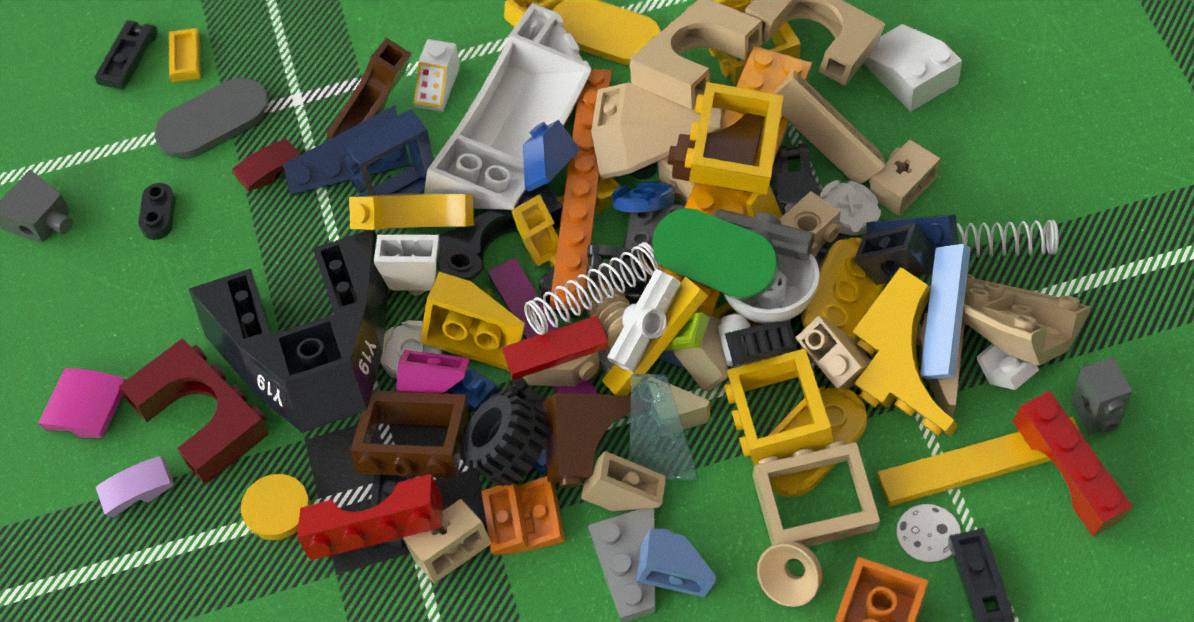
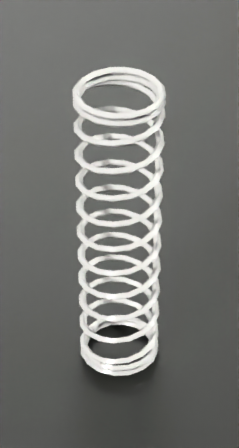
M1035 220L1030 230L1027 223L1022 221L1017 231L1015 225L1009 221L1005 226L1004 232L1000 223L996 222L992 227L991 233L988 225L983 222L979 227L978 235L974 224L969 223L965 236L961 225L957 223L962 237V244L967 245L970 226L972 227L976 242V256L978 258L980 257V237L983 225L988 235L990 257L993 256V237L996 225H998L1001 233L1002 254L1004 257L1006 256V236L1009 225L1012 226L1014 232L1015 253L1017 256L1019 255V235L1022 224L1025 225L1029 241L1028 252L1030 256L1033 253L1032 235L1035 224L1038 225L1041 234L1042 254L1045 255L1046 246L1050 255H1055L1058 250L1059 236L1055 220H1048L1043 229L1040 222Z
M645 242L633 247L631 253L623 252L620 259L612 258L609 265L601 263L598 270L590 269L587 276L579 275L576 282L568 280L565 288L557 286L554 293L546 292L543 299L534 298L532 301L526 302L524 312L532 329L539 335L546 334L548 332L547 319L553 327L558 328L557 316L545 301L547 295L554 297L558 313L564 321L569 322L570 315L565 304L557 296L558 289L565 291V296L572 312L577 316L581 315L579 303L568 290L570 283L576 285V290L583 306L588 310L592 309L589 295L579 284L580 278L584 277L587 279L588 288L593 299L598 304H602V293L596 283L590 278L592 272L598 273L599 283L603 292L608 298L613 299L614 290L606 276L600 272L603 266L609 267V274L613 285L619 292L624 293V282L616 269L611 266L613 261H619L621 273L629 286L635 287L636 279L629 266L622 260L624 255L630 256L631 265L636 276L645 282L647 280L646 272L652 276L655 271L647 264L643 252L652 262L654 270H661V264L657 260L652 246ZM635 250H637L638 258L633 255ZM633 259L639 264L644 279L637 272ZM623 265L630 273L633 280V284H631L628 278L626 277ZM612 271L618 277L622 285V290L616 284ZM601 276L609 286L611 295L606 291ZM590 282L597 290L600 297V301L596 298ZM580 289L586 296L589 303V307L584 302L580 293ZM569 295H570V297L573 299L574 303L576 304V307H577V309H578V313L576 312V310H575L574 307L572 306L571 301H570V299H569ZM536 301H541L543 303L545 314L543 313L542 309L538 306V304L535 303ZM558 302L562 305L567 318L561 312ZM547 308L550 310L551 314L553 315L554 320H555V323H554V322L552 321V319L550 318V315H549V313H548V311H547ZM535 312L537 313V315H538V317H539V319H540V321H541L542 327H541V325H540L539 322H538V319H537V317H536Z

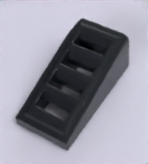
M789 320L776 321L725 333L733 366L758 362L797 350ZM741 337L744 338L748 356L745 354Z

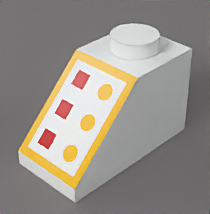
M427 39L418 61L414 97L415 108L439 112L444 111L460 69L455 43Z

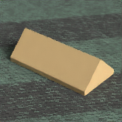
M794 69L773 93L784 95L781 114L851 181L862 184L886 166L883 153Z

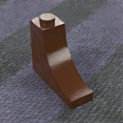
M746 113L731 126L707 134L703 157L754 166L765 116ZM679 134L677 146L671 145L667 164L673 165L672 178L689 181L691 168L684 167L687 149H694L696 142L689 140L690 135Z
M555 393L544 400L543 409L549 421L547 426L549 434L546 438L547 481L560 482V487L571 488L580 486L581 481L593 476L594 454L602 435L615 421L639 417L650 411V396Z

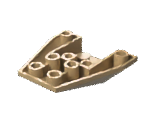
M631 83L599 89L591 133L600 177L606 179L629 174L667 157L671 145L677 146L679 134L690 135L692 122H699L700 114L694 113L695 107L691 110ZM712 107L707 134L722 130L724 109Z
M967 274L962 321L1006 354L1040 366L1069 351L1089 315L1091 307L1080 304V300L1072 296H1052L975 279L973 275Z

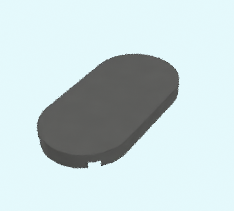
M235 78L223 82L171 109L159 119L155 127L154 135L160 150L170 157L175 155L180 156L181 159L192 158L255 126L265 116V110L269 104L265 89L260 83L252 79Z

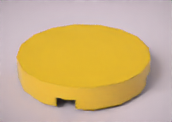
M271 474L258 479L247 489L241 502V514L245 525L252 533L259 535L260 538L265 540H282L294 535L298 531L300 508L309 506L310 500L305 487L296 478L285 474Z

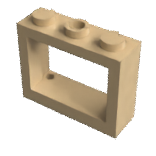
M838 441L827 445L826 449L813 452L812 449H803L793 453V457L781 460L777 456L768 457L758 462L759 465L754 466L753 479L772 546L779 542L793 541L805 547H810L877 530L880 519L857 442L846 444V441ZM848 461L862 512L783 530L769 479Z

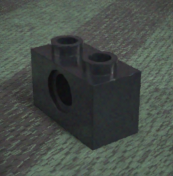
M914 223L863 235L854 261L878 285L890 282L900 267L915 277L930 274L935 258V250L938 247L918 224Z

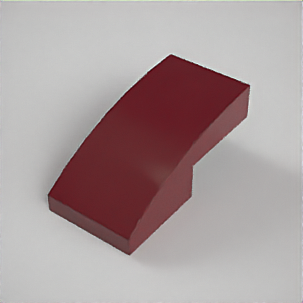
M283 139L248 156L232 169V174L249 192L275 183L276 174L284 171L283 164L301 154L287 139Z

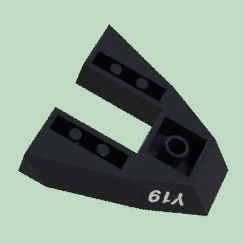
M366 230L313 248L334 315L274 335L272 334L261 293L251 268L189 288L205 337L258 398L302 433L362 413V411L368 408L383 353L389 288L374 264L377 242L375 230Z

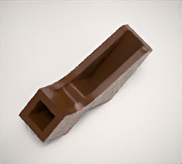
M386 37L370 57L360 82L330 127L326 137L332 139L383 112L390 92L406 73L412 53Z

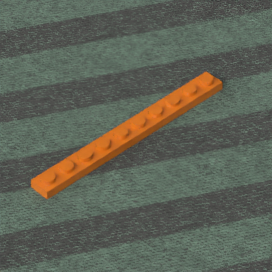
M591 69L588 80L577 100L572 139L580 150L569 161L552 293H554L557 286L565 288L568 280L576 282L579 275H586V268L589 267L590 258L587 257V247L592 243L600 177L591 130L597 92L599 89L611 87L612 70ZM583 277L579 279V284L586 291L587 279ZM570 283L568 290L574 295L581 311H583L584 306L579 299L576 285ZM558 289L557 296L565 304L567 310L572 311L567 302L565 291ZM580 289L581 296L585 300V295ZM551 295L550 307L557 310L554 297ZM569 295V299L571 301L572 306L576 311H578L576 304ZM558 302L560 309L564 310L562 305Z

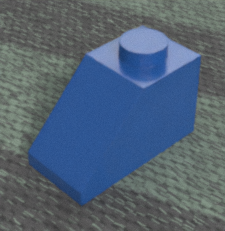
M559 119L549 125H546L545 122L538 124L529 132L531 137L522 145L524 181L528 192L549 183L580 150Z

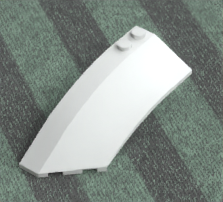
M534 3L524 13L509 34L507 43L468 112L428 168L424 194H473V208L507 210L515 208L526 191L522 145L531 137L529 132L542 122L549 125L558 119L564 127L591 72L588 62L583 61L579 55L580 48L571 33H566L563 27L564 21L559 13Z

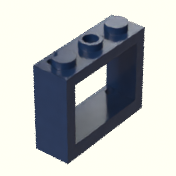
M412 109L345 143L348 154L345 162L350 172L354 175L350 179L359 194L357 196L397 193L424 194L427 170L434 161L427 129ZM408 144L413 166L372 187L367 165Z

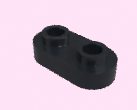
M152 184L142 194L138 224L143 235L150 240L162 239L172 229L175 196L167 184Z

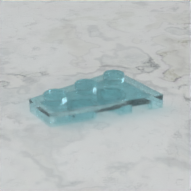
M632 374L629 461L665 475L666 479L698 480L697 471L667 375Z

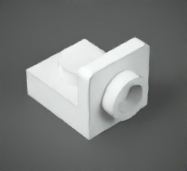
M991 344L977 356V361L989 384L1016 390L1039 371L1036 364L1010 356L994 344Z

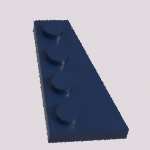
M395 105L283 164L290 194L295 195L351 181L350 177L354 175L350 172L345 162V158L348 157L345 143L398 116ZM406 146L367 165L369 176L411 166Z

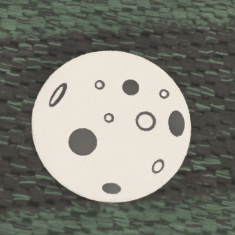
M922 504L910 508L901 516L897 525V537L901 547L913 558L925 562H937L951 556L952 552L948 543L949 535L961 533L960 526L955 517L946 509L932 504Z

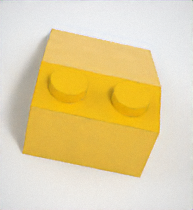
M439 272L427 297L420 343L509 371L502 347L521 341L525 323L471 281Z

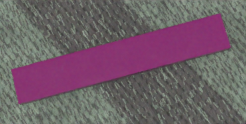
M513 258L487 270L488 277L507 310L525 323L523 337L528 339L539 335L530 326L524 312V305L526 302L540 297L517 259ZM536 301L535 303L538 304V306L542 309L543 313L545 314L543 303L541 301ZM535 312L536 317H537V319H538V322H539V324H540L541 327H542L541 321H540V319H539L537 313ZM547 319L548 332L558 329L553 327ZM583 380L575 387L553 386L556 393L598 395L590 380Z

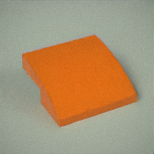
M547 476L519 486L516 483L509 486L498 485L481 491L488 536L492 543L490 548L493 555L520 553L566 542L555 482H548Z

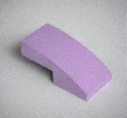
M158 456L115 474L97 485L96 490L105 515L114 518L138 500L149 503L172 487L174 482L165 458Z

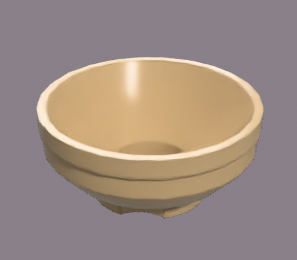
M784 541L769 547L761 555L757 566V576L761 588L773 601L784 606L797 607L809 602L816 595L822 581V569L816 556L807 547L793 541ZM795 558L803 563L805 567V574L803 576H796L790 572L788 568L789 559Z

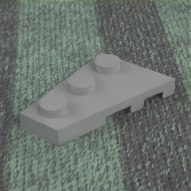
M655 508L638 509L588 525L592 542L621 622H628L655 613V586L636 582L641 543L650 528L655 529Z

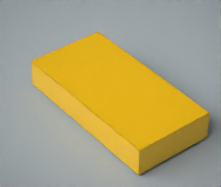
M198 28L169 32V77L172 83L201 79L200 33Z

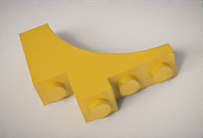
M900 267L852 331L859 340L856 344L872 357L877 352L857 379L855 385L862 391L859 397L874 408L881 404L888 409L894 400L897 399L894 404L896 407L909 416H912L914 412L925 419L922 425L935 435L939 436L941 432H944L951 437L959 426L931 398L920 376L917 359L919 323L930 298V288L927 284Z

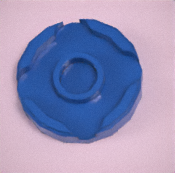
M639 182V184H636L635 189L630 190L629 186L624 185L615 189L611 194L614 209L624 212L656 211L672 205L675 201L674 188H670V185L661 182Z

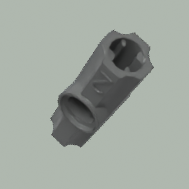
M723 209L716 210L714 217L765 237L773 246L776 254L803 261L808 260L811 255L815 233L782 225L780 220L772 214L761 212L751 217Z

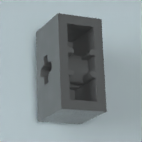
M1114 357L1082 367L1076 383L1071 404L1089 436L1099 432L1107 434L1116 430L1122 423L1133 393Z

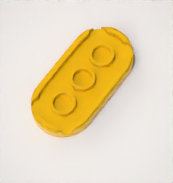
M564 0L553 9L554 12L560 14L564 21L563 27L566 33H571L580 51L622 65H629L632 56L651 41V38L661 33L659 26L651 18L599 0Z
M850 237L848 240L841 239L827 251L819 268V284L816 294L808 307L801 312L804 328L821 315L855 340V342L858 341L852 331L881 294L886 284L876 285L854 261L862 240L861 238Z
M835 386L834 388L827 389L825 387L818 388L831 425L834 442L846 441V444L858 442L862 438L867 426V414L863 400L848 388L837 389ZM805 398L768 436L813 424ZM837 463L771 478L769 481L772 492L784 497L804 495L813 490Z

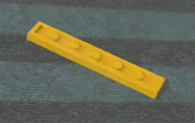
M1070 417L1071 421L1074 423V425L1076 426V428L1079 430L1078 425H1077V423H1076L1074 417ZM1020 432L878 471L877 479L888 506L891 507L1052 460L1043 452L1032 450Z

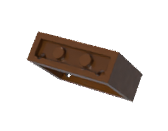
M372 391L368 408L361 413L350 450L355 472L358 474L425 476L431 474L434 478H456L462 456L460 454L461 441L471 418L467 395ZM377 424L448 427L444 447L371 444Z

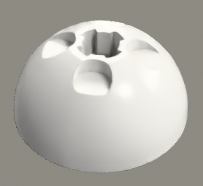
M776 254L779 262V271L774 284L769 290L746 300L735 299L724 294L726 300L738 314L757 323L767 324L776 321H786L796 317L808 307L818 288L819 267L812 254L806 261Z

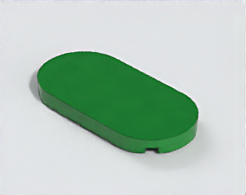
M684 208L669 213L660 221L653 235L654 254L659 263L668 271L684 278L687 277L693 282L732 298L746 300L758 294H763L770 289L777 278L779 271L778 258L773 246L765 237L699 210Z

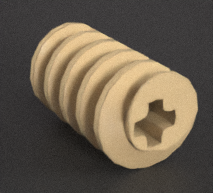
M609 288V289H606V291L608 292V294L611 295L610 288ZM613 288V299L608 298L601 291L603 303L598 304L591 296L592 309H586L590 317L598 316L610 349L613 348L624 328L622 323L624 311L631 305L625 294ZM597 292L595 293V296L600 301V297Z

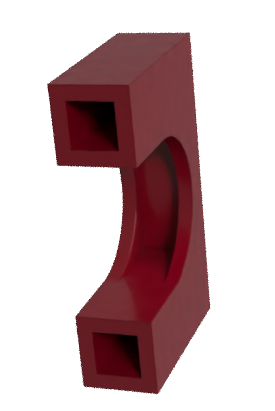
M181 338L119 385V388L127 402L146 422L150 421L177 399L187 395L204 394L217 400V408L210 422L177 448L184 463L206 485L269 435L263 423L267 419L256 405L248 406L245 402L247 399L238 386L234 384L230 387L225 382L227 378L216 364L211 367L208 365L206 355L196 344L191 347Z

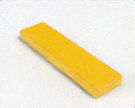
M687 277L680 283L681 287L665 314L667 319L665 331L658 338L651 339L634 372L626 371L614 365L602 379L604 384L615 395L628 396L707 298L708 295Z

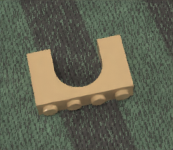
M697 0L661 33L653 37L638 53L632 56L629 64L631 84L692 110L696 106L697 95H704L706 82L710 83L709 68L683 58L679 54L689 49L707 47L746 60L753 46L760 47L762 45V20L712 0Z
M753 0L745 11V14L762 20V41L765 43L770 40L782 24L792 19H810L827 27L835 40L826 50L819 72L844 86L847 85L878 45L885 26L884 22L843 0Z

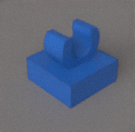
M471 367L467 370L465 377L450 390V393L467 395L469 409L475 413L485 400L487 401L492 395L497 393L498 389L497 384Z

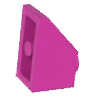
M404 350L398 362L396 392L443 394L465 377L470 364V358Z

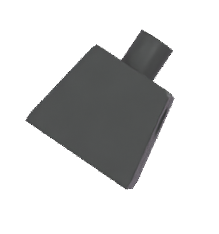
M28 170L0 201V228L38 242L45 241L54 230L60 234L68 233L72 227L73 220L68 217L70 210L62 195L31 170Z

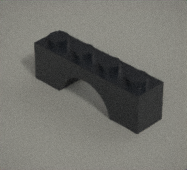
M544 184L530 192L526 189L515 208L540 195L554 221V224H552L554 230L560 228L563 206L548 186ZM490 209L481 215L474 216V226L457 227L454 230L446 231L439 237V255L450 248H467L480 256L483 263L482 270L485 269L484 254L491 242L504 234L519 232L511 210Z

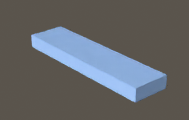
M965 244L938 247L935 250L920 376L925 379L953 378L956 375L970 257V247Z

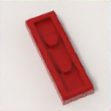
M596 315L549 331L544 335H537L502 347V352L512 379L516 380L608 349L609 344Z

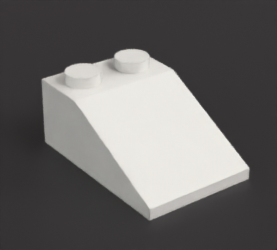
M902 24L880 37L878 45L863 64L911 112L959 84L962 60L943 41Z

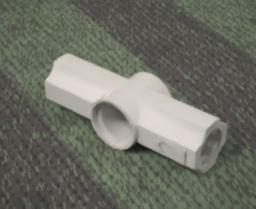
M655 270L639 301L628 306L624 311L622 320L624 328L607 357L609 361L626 371L634 372L651 339L658 338L665 331L667 325L665 314L681 287L679 280L661 270Z

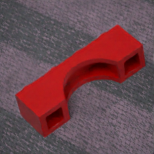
M1049 390L1021 405L1012 421L1032 450L1043 452L1057 466L1070 490L1072 508L1092 537L1122 521L1133 506Z
M429 474L398 482L388 498L377 506L364 511H344L336 506L333 499L301 507L297 539L310 561L442 528L443 496L432 475Z

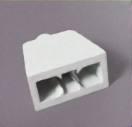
M377 235L374 264L389 289L408 290L412 295H421L425 291H431L437 278L439 235Z

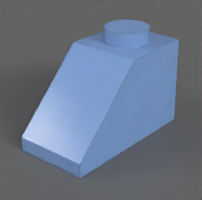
M650 528L641 543L636 582L705 597L714 585L716 575L685 536L674 534L668 529Z

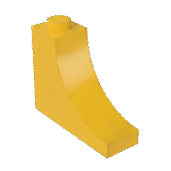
M397 193L349 197L350 229L377 230L408 227L474 226L473 194Z

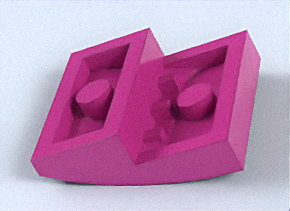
M65 368L38 424L46 431H71L78 438H103L123 395L119 385L125 382L126 379L98 371Z

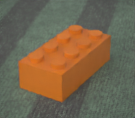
M858 557L835 622H917L929 581Z

